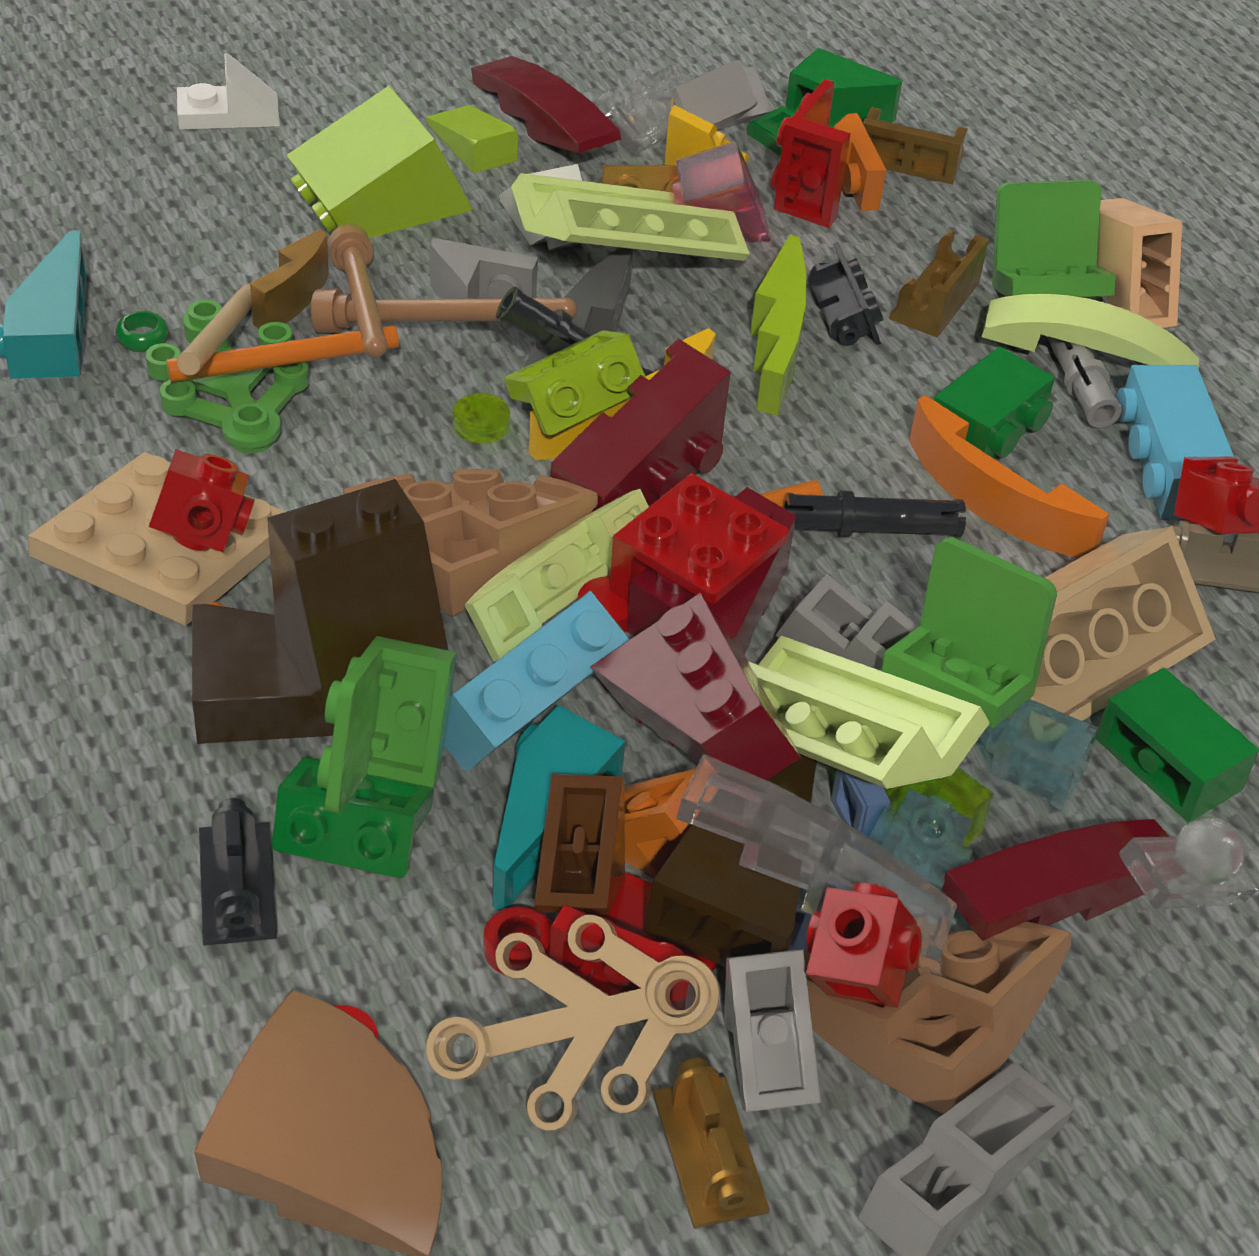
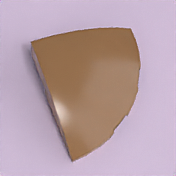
M457 469L453 474V481L451 483L434 480L416 482L413 474H404L342 489L343 494H347L396 479L424 521L440 609L452 617L467 610L465 607L467 601L496 574L549 537L590 514L598 505L597 493L579 485L540 475L534 481L533 486L525 482H504L501 472L491 469Z
M933 917L914 918L917 921V926L921 929V953L916 968L913 971H906L898 1008L827 996L806 974L812 1029L828 1044L876 1079L910 1099L944 1114L992 1079L1007 1060L1032 1022L1052 986L1070 949L1071 932L1046 925L1024 922L982 941L974 930L940 931ZM808 949L803 951L806 971L811 955Z
M292 990L271 1015L243 1057L194 1150L200 1180L275 1203L278 1216L406 1255H431L442 1207L441 1159L437 1156L435 1138L430 1124L431 1114L420 1089L405 1065L396 1060L368 1027L344 1011L320 999Z

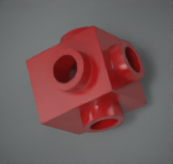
M175 449L148 527L173 535L177 543L192 550L207 551L211 548L224 552L230 532L243 535L255 499L244 496L249 474L238 471V466L224 457L214 454H203L201 457Z
M870 883L854 884L853 891L827 887L822 910H816L813 913L808 925L807 949L811 955L806 974L827 996L898 1008L906 971H913L920 958L922 947L921 929L917 926V921L900 901L897 893L886 887Z

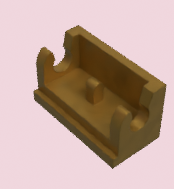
M870 108L863 125L886 170L953 185L965 148L963 143L968 128L958 126L953 137L878 120L882 109Z
M949 230L938 243L935 259L932 260L917 280L910 278L900 289L897 305L891 311L889 319L938 338L978 286L989 239L975 234L966 249L967 256L962 257L955 254L951 247L955 239L954 231Z

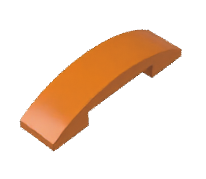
M926 395L917 400L909 441L924 468L953 498L963 499L966 508L990 524L1039 547L1081 558L1100 547L1109 513L1063 483L1048 493L1044 492L967 442L966 436L969 427L967 421Z

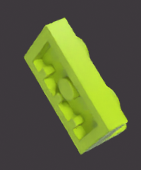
M602 330L503 377L511 399L530 403L542 432L547 435H554L634 396L629 393L628 386L640 375L645 377L629 334Z

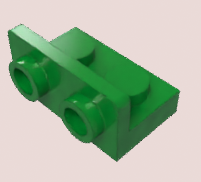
M303 756L278 786L272 848L277 852L396 878L405 877L410 869L414 836L432 808L434 788L367 774L341 814L325 811L327 789L317 786L320 760Z

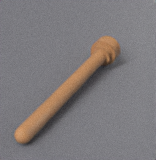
M353 224L342 225L335 229L329 237L328 249L333 264L346 273L365 352L374 358L381 357L387 350V341L367 266L373 257L371 240L368 233L360 226Z
M316 289L314 291L311 301V318L317 333H342L345 328L353 327L354 322H357L351 294H344L341 289ZM503 298L375 300L381 322L500 321L496 318V312ZM532 298L553 311L557 309L564 310L571 315L572 319L577 314V305L570 298Z

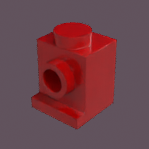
M1231 456L1184 457L1174 515L1221 534L1259 533V479L1253 477L1254 468L1238 464L1239 459Z

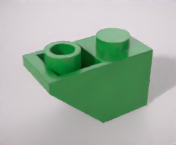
M817 48L790 72L785 107L794 113L799 109L805 94H812L820 83L827 79L835 82L829 127L833 128L847 114L858 113L863 123L871 107L882 109L878 120L890 123L896 120L903 81L901 79L821 48Z

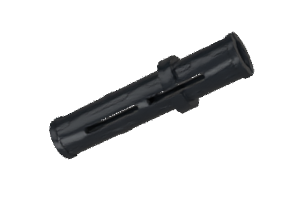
M512 287L505 294L496 312L497 319L510 324L535 340L537 349L545 354L556 353L592 336L572 323L571 315L564 310L557 309L553 311L527 296L517 287ZM539 319L569 338L568 342L561 340L538 326L536 321ZM642 367L645 376L654 373Z
M839 490L837 496L786 493L783 501V508L796 515L794 530L836 531L837 537L850 538L853 532L962 537L966 525V517H958L959 513L966 512L963 499L929 500L855 497L853 491Z

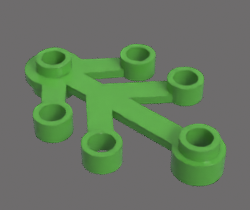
M201 299L189 305L188 311L183 316L184 334L189 343L197 337L222 309L218 302L211 299ZM269 322L262 325L258 330L259 346L293 341L292 329L282 322ZM228 337L215 352L231 350L227 341ZM160 343L153 345L146 351L148 374L156 380L166 381L160 387L163 411L172 416L185 415L222 428L225 440L234 449L243 453H259L267 450L274 444L281 432V421L278 413L295 393L303 391L309 384L307 362L273 367L274 383L254 402L250 392L271 367L170 383L166 360L178 358L181 354L180 349L172 344ZM195 388L226 398L229 407L196 397Z

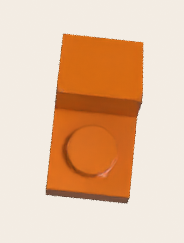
M858 113L847 114L833 127L851 133L842 184L844 192L853 195L860 211L880 210L886 168Z
M702 767L624 786L626 863L654 878L699 815L700 809L717 789Z

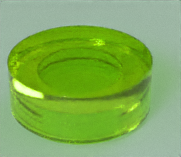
M473 393L464 396L453 407V429L459 437L469 442L484 444L498 441L510 429V408L503 399L489 393Z

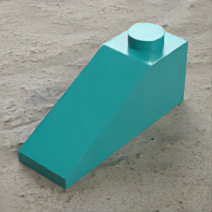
M81 230L69 231L6 300L4 324H0V358H6L10 379L80 376L87 274Z
M557 705L540 724L533 723L523 732L515 750L516 762L494 862L492 907L499 911L509 908L538 876L552 774L622 777L625 740L560 705Z

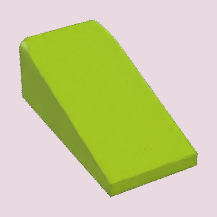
M471 105L426 117V123L473 173L518 161V132L508 123Z

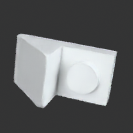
M224 53L226 86H212L206 83H199L190 87H177L179 129L280 126L277 92L228 53Z

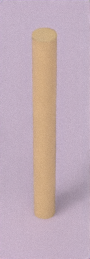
M249 283L241 286L177 359V366L182 373L186 375L196 374L250 312L252 304Z

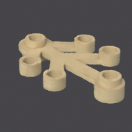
M584 915L576 919L568 931V945L573 954L580 959L590 962L603 961L641 988L609 996L545 955L543 945L535 937L524 933H512L504 937L497 946L495 960L499 970L510 978L528 980L567 1005V1007L486 1027L470 1018H447L439 1022L428 1036L426 1043L427 1059L433 1070L442 1077L466 1080L481 1074L493 1057L573 1038L547 1083L537 1087L531 1093L527 1102L529 1119L536 1127L545 1131H557L568 1127L574 1121L578 1110L576 1096L616 1029L620 1026L647 1020L624 1065L611 1069L604 1076L601 1083V1096L608 1108L617 1113H634L647 1104L651 1095L649 1079L676 1034L697 1032L708 1025L714 1018L720 1003V987L712 970L703 962L688 956H674L659 963L619 938L614 926L605 918L597 915ZM598 924L605 934L604 944L598 951L588 953L581 945V934L589 925ZM520 942H525L532 951V960L528 967L521 971H516L509 962V953L513 946ZM679 981H689L696 992L694 1003L686 1010H677L670 1001V991ZM467 1034L475 1043V1054L469 1062L462 1064L453 1054V1045L459 1036ZM624 1074L632 1076L638 1084V1095L628 1105L620 1103L615 1098L613 1091L616 1080ZM550 1092L557 1093L564 1101L563 1115L555 1122L546 1120L540 1109L542 1099Z

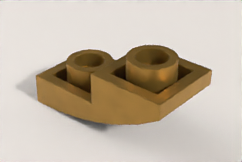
M318 229L278 250L279 268L250 283L252 317L255 327L259 329L262 325L269 322H282L286 324L311 303L316 289H322L329 276L326 232Z

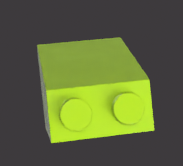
M390 85L286 155L298 173L290 178L291 182L307 205L317 200V203L311 206V208L328 233L342 225L353 224L363 228L369 237L372 238L473 210L435 139Z

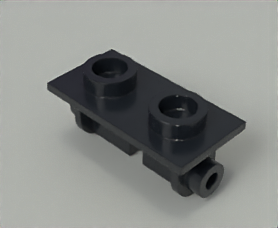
M836 242L833 246L838 258L828 263H818L813 266L808 277L809 287L813 291L823 312L833 340L840 341L841 344L849 346L855 344L860 337L871 333L875 344L880 345L881 341L875 324L884 319L872 290L864 294L861 292V290L868 288L857 258L847 261L839 243Z
M238 798L225 799L212 814V827L199 828L203 946L277 939L270 822L255 823L253 811L247 807L243 800Z

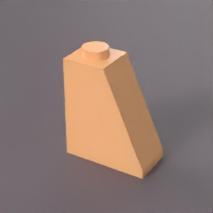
M1125 198L1101 200L1097 265L1116 274L1115 295L1105 296L1109 304L1140 315L1162 328L1177 326L1182 240L1181 220Z

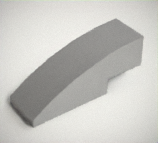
M826 574L795 608L775 636L778 638L784 636L881 671L885 651L919 626L887 600L875 613L831 576Z
M1013 1062L936 1119L921 1145L879 1175L858 1220L900 1256H937L1034 1160L1069 1120L1074 1108L1021 1066Z

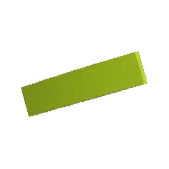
M791 234L788 236L756 291L750 334L758 336L753 371L761 373L756 410L776 416L779 414L793 380L806 309V266L800 237Z

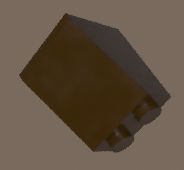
M396 479L267 517L276 634L324 717L326 701L332 683L335 680L342 682L346 676L351 659L354 656L361 657L376 636L448 650L424 521Z

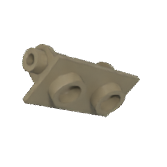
M1180 521L1178 526H1173L1194 584L1259 592V533H1236L1233 542L1229 543L1224 542L1225 534L1198 524Z

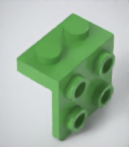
M1092 180L1006 182L1001 184L996 194L993 288L1006 297L1023 294H1058L1095 300L1096 296H1114L1116 274L1097 265L1101 205L1100 185Z
M947 537L940 541L934 549L920 626L885 651L881 671L981 706L990 722L988 726L994 729L1034 696L1056 602V587L1046 578L959 539Z
M376 636L361 657L354 656L351 659L346 676L342 682L335 680L332 683L326 701L325 721L326 723L334 724L332 746L325 747L317 774V786L327 789L325 811L341 814L367 774L434 788L440 778L457 652Z

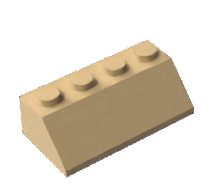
M1173 526L1122 534L1045 577L1055 585L1057 597L1033 697L1007 717V719L1035 744L1044 745L1106 707L1110 697L1163 667L1166 669L1170 668L1216 640Z

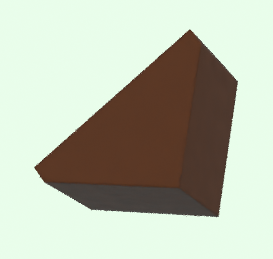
M552 774L534 907L536 911L560 912L565 904L586 914L609 915L625 880L623 777Z

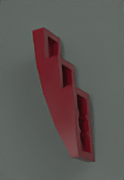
M509 56L471 68L474 85L478 88L498 93L500 109L506 114L525 119L527 133L532 140L577 153L622 140L620 129L592 101L565 80L537 64Z
M1155 819L1116 821L1062 831L1008 847L946 871L941 889L980 939L984 941L1024 922L1050 926L1076 913H1080L1086 921L1194 873L1197 866Z

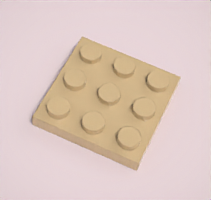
M143 452L29 534V556L186 626L192 621L194 604H211L270 556L267 517L286 511L274 507L264 500L244 494V496L255 499L243 535L230 532L224 552L211 548L207 551H196L186 548L177 543L173 535L148 527L170 462L160 456Z

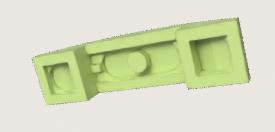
M1023 294L990 300L982 337L1035 352L1040 335L1042 334L1138 361L1142 365H1197L1199 369V358L1176 336L1140 315L1108 303L1069 295Z
M641 489L633 490L549 537L496 574L467 601L465 607L493 662L499 660L543 627V622L576 600L580 588L586 582L594 578L610 575L613 535L649 507Z

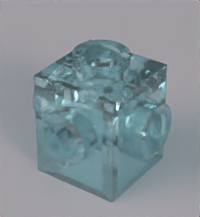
M909 788L897 812L887 806H884L866 841L867 844L878 850L861 883L880 885L896 892L905 907L924 915L945 882L946 871L969 862L973 850L963 846L962 843L973 820L956 812L943 799L935 796H924Z

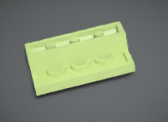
M520 173L511 186L525 231L567 242L744 261L750 255L735 213L733 211L701 208L698 197L695 195Z
M784 636L779 637L758 665L749 662L798 753L886 789L952 776L990 724L981 706Z

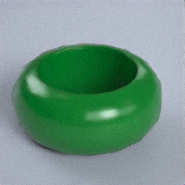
M135 311L123 316L119 320L115 333L118 342L125 349L133 352H146L153 345L165 343L169 329L166 321L159 314L151 311ZM139 327H150L154 329L153 331L143 334L130 332L131 330Z

